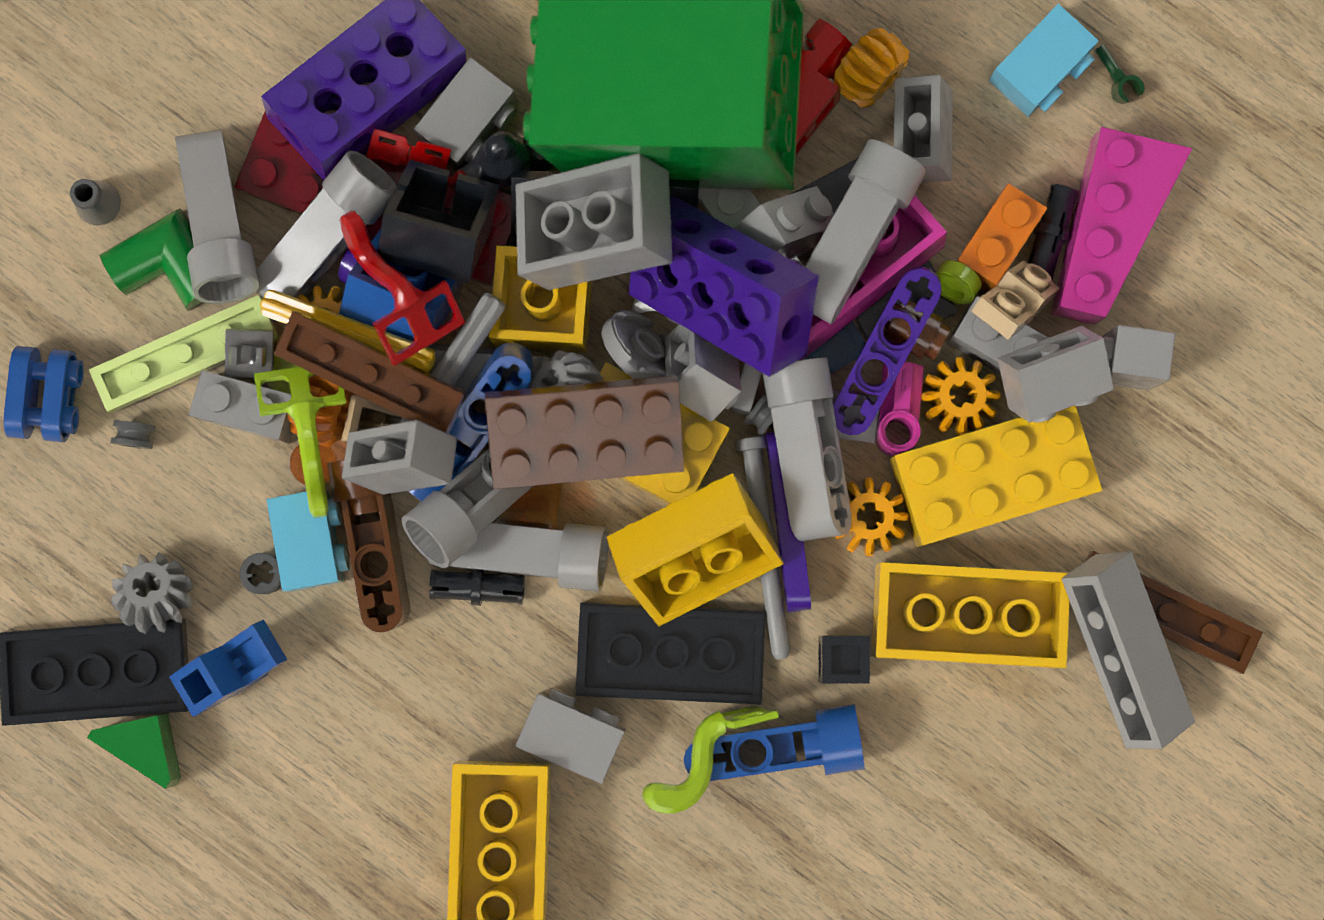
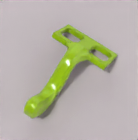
M294 367L254 373L260 417L288 413L295 422L309 511L313 518L326 517L329 507L317 438L316 416L321 407L346 404L344 388L339 387V391L335 395L314 397L310 393L309 378L315 374L305 369ZM279 380L289 382L291 399L289 401L275 404L263 402L261 386L264 383Z
M748 706L724 713L716 711L705 717L696 728L692 745L691 769L687 779L675 785L659 782L649 783L643 788L642 793L645 804L649 809L661 814L678 813L696 804L705 793L710 782L713 769L714 745L716 740L725 734L726 727L736 729L779 718L778 711Z

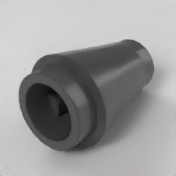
M80 179L71 186V200L79 217L84 222L100 226L111 222L117 216L121 206V199L116 188L110 183Z

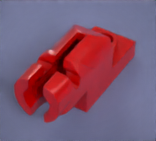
M821 18L817 19L804 36L809 50L802 49L796 156L840 101L839 87L828 79L834 80L835 70L841 65V60L849 53L852 46L845 35Z

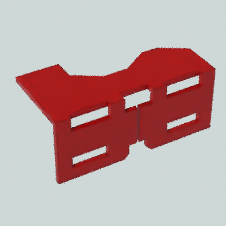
M374 128L366 158L389 162L396 166L399 164L407 166L409 160H414L446 169L451 152L450 148L419 140L416 146L412 145L410 149L411 144H407L408 139L406 136ZM379 136L396 140V144L379 141ZM430 149L443 154L442 157L425 153V151Z

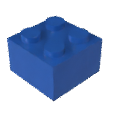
M381 229L371 242L377 252ZM386 261L401 272L415 288L423 292L442 281H446L457 303L463 282L446 279L436 274ZM357 262L348 274L339 314L373 326L372 323L394 310V298L386 287L374 280ZM444 294L438 295L425 305V312L434 329L442 326L452 311ZM405 317L390 324L385 330L391 334L414 341L413 332Z

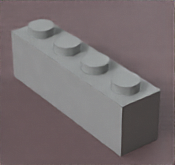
M1132 551L1095 554L1061 578L1126 749H1163L1195 723L1193 714Z

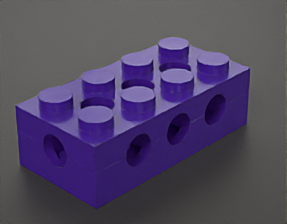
M384 0L265 92L261 98L268 120L324 180L347 151H356L362 155L368 151L374 128L393 132L441 94L466 63V49L420 0ZM363 83H371V84L365 85V86H362V85H361V84H363ZM336 110L334 113L324 114L327 111ZM379 136V139H378V140L381 141V140H383L385 137Z
M675 196L671 197L672 263L631 272L629 295L769 377L807 355L819 275Z

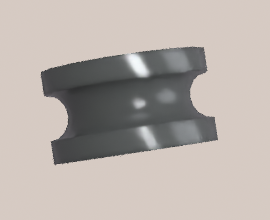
M766 392L743 422L747 426L751 424L756 425L758 428L757 433L763 436L773 422L771 409L768 408Z
M113 421V426L117 429V435L111 438V444L153 449V443L150 442L149 435L155 432L156 426L129 421Z
M267 553L250 555L243 561L240 568L242 585L254 594H271L276 592L281 587L277 558ZM269 562L273 567L269 571V573L274 574L271 583L261 582L257 586L252 578L257 576L251 574L252 568L255 564L264 566Z

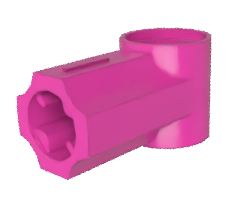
M910 362L904 363L879 409L875 443L878 449L885 455L893 457L894 455L910 451L919 440L921 434L919 414L924 368L922 365ZM883 363L881 383H883L889 375L888 368L885 363ZM898 422L904 425L909 434L908 442L904 445L891 443L886 437L885 429L887 424Z

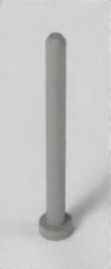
M766 436L734 440L736 452H743L749 497L768 523L773 536L761 449L768 448ZM777 567L761 575L771 653L776 660L788 658L790 653Z

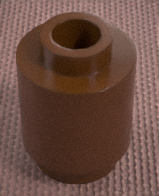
M908 300L906 306L902 302L899 305L894 304V308L909 311L917 320H920L923 312L914 311L916 303ZM933 312L931 313L910 354L920 359L923 356L932 360L936 358L951 330L950 326L942 323L943 317ZM899 317L888 320L883 328L886 330L884 332L886 339L895 344L905 342L911 334L909 323Z

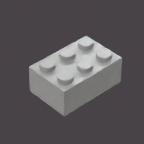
M640 153L516 184L518 276L548 290L672 263L669 171Z

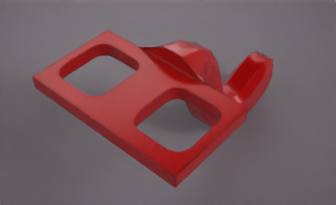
M351 210L340 217L342 234L354 258L374 280L386 287L394 298V310L372 323L392 365H398L465 324L464 318L446 281L440 282L425 292L415 288L401 272L388 264L378 254L371 243L365 223L359 214ZM444 294L453 311V317L444 325L434 329L425 312V305L438 295ZM405 317L413 332L414 341L411 345L395 353L386 337L385 330L390 324Z

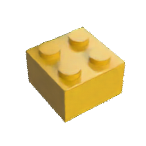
M496 246L493 295L503 301L505 309L489 332V339L496 348L505 343H518L528 350H561L563 352L587 353L593 280L548 290L518 276L517 247Z

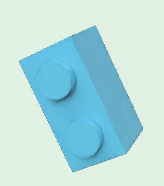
M1058 3L994 70L989 81L1027 117L1038 107L1046 112L1064 93L1058 86L1069 74L1073 78L1078 79L1093 63L1095 58L1090 55V52L1099 40Z
M326 491L329 507L326 517L313 518L310 514L307 492L266 499L283 592H294L345 582L343 572L350 570L349 556L345 543L338 544L335 526L342 524L339 503H334L333 498H330L329 491Z

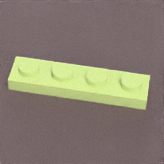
M256 295L89 369L106 411L109 413L116 412L201 374V370L208 371L224 364L225 330L227 328L274 330V341L279 340L280 337L272 319L263 316L261 313L260 303L262 297Z

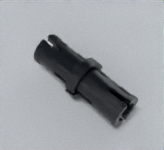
M1051 184L1045 206L1047 210L1033 230L1036 237L1027 262L1028 264H1035L1043 268L1050 275L1051 281L1054 277L1053 274L1062 245L1067 243L1071 232L1067 229L1073 208L1079 196L1078 190L1060 184Z
M432 569L429 586H432V589L429 590V598L431 600H468L474 606H481L482 601L518 603V605H523L525 575L484 574V570L474 569L472 573Z

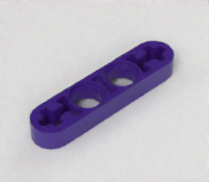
M914 267L905 272L896 286L833 404L836 427L841 433L859 435L866 431L873 422L939 300L941 281L931 269ZM921 276L929 279L928 289L933 294L930 298L922 296L918 300L914 311L923 312L920 320H917L909 311L894 308V304L897 300H900L906 306L912 290L906 284L909 280L918 282ZM899 317L909 323L911 334L905 342L895 344L886 339L883 328L888 320ZM870 359L881 360L888 368V378L881 384H869L862 377L861 368ZM852 383H855L865 393L878 395L875 402L866 396L860 413L866 417L863 421L855 419L852 424L844 421L845 412L840 407L842 405L850 407L859 392L849 389Z
M775 432L766 433L767 456L779 553L784 563L781 565L786 608L787 612L811 610L804 541L798 540L791 529Z

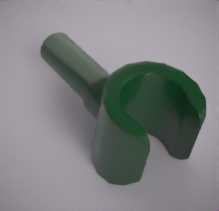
M1105 44L1098 47L1095 52L1114 82L1111 87L1112 98L1120 104L1129 103L1122 90L1124 83L1130 84L1137 96L1143 95L1145 90L1143 81L1135 75L1126 76Z

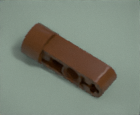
M344 460L327 463L333 502H341L361 619L372 631L388 632L403 625L410 614V601L391 493L382 495L343 479ZM379 512L380 521L360 524L359 515ZM373 551H379L387 558L388 568L382 577L372 574L368 568V557ZM388 582L392 584V588L372 592L371 586H378ZM383 602L386 605H394L395 613L389 615L388 618L383 614L378 615L376 606L383 604Z

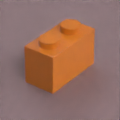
M1008 183L956 261L971 268L981 280V289L989 292L998 285L1047 210V207Z

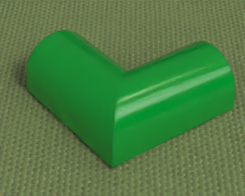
M180 208L99 255L107 273L125 295L165 273L186 310L189 311L203 303L194 297L187 255L194 248L190 222Z

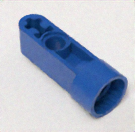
M505 343L499 346L465 391L467 395L449 434L458 439L456 442L452 480L472 464L489 441L487 415L477 412L473 408L472 402L481 398L485 399L486 392L519 390L529 387L533 369V358L529 350L523 345ZM512 364L518 365L519 371H512L504 381L502 388L498 383L501 380L503 367L509 368ZM446 485L409 490V492L422 501L430 493L440 491Z
M855 704L816 709L817 721L720 736L715 742L713 754L725 753L727 750L723 742L731 741V759L736 769L727 770L728 760L716 762L713 764L710 781L824 765L825 775L865 770ZM802 731L806 759L797 760L793 738V732ZM756 739L763 743L766 748V758L763 763L751 766L741 759L740 747L745 740ZM693 743L687 748L684 755V765L688 774L691 769Z

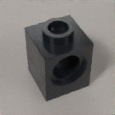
M818 635V682L822 684H870V636Z

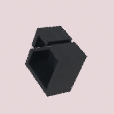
M409 160L398 182V187L395 189L383 213L378 254L384 260L400 266L415 268L446 279L469 284L492 229L500 185L459 173L451 215L444 214L450 171Z

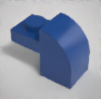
M263 619L252 624L224 645L198 656L169 676L192 717H195L252 686L288 659Z

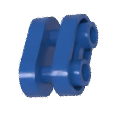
M16 346L13 349L9 363L3 421L4 431L8 438L29 439L33 433L34 426H40L44 441L65 443L70 434L77 432L79 410L78 407L74 406L76 388H80L83 383L84 364L82 361L77 360L74 351L53 349L49 355L48 362H41L40 352L37 347ZM40 380H44L42 408H37Z

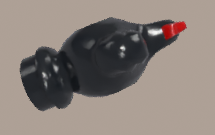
M499 131L490 136L481 145L474 159L469 164L457 170L449 178L448 186L452 190L455 189L460 173L500 185V188L511 186L512 172L519 170L549 171L554 165L529 145V141L525 139V136L522 138L515 132Z

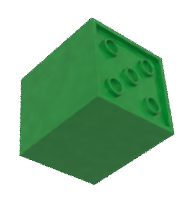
M538 0V14L533 15L530 22V37L532 44L535 45L534 63H530L527 69V87L529 92L532 93L531 111H527L524 116L523 130L525 139L529 141V145L562 173L640 153L669 171V179L699 181V188L794 190L804 6L801 0Z

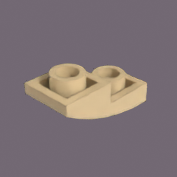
M1023 260L1007 271L998 286L981 296L971 312L1009 340L1049 303L1060 288L1051 282L1050 275L1043 268L1035 264H1028Z

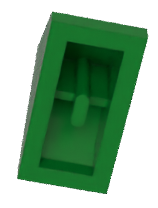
M168 713L93 729L87 736L89 740L164 789L176 786L181 779Z

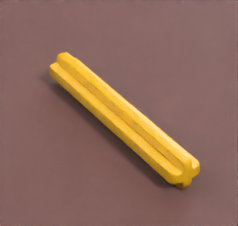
M268 290L261 300L260 308L263 316L287 324L292 311L298 310L386 353L373 326L276 290ZM385 331L386 337L395 353L413 343V341ZM425 347L403 362L429 374L435 362V351L432 348Z

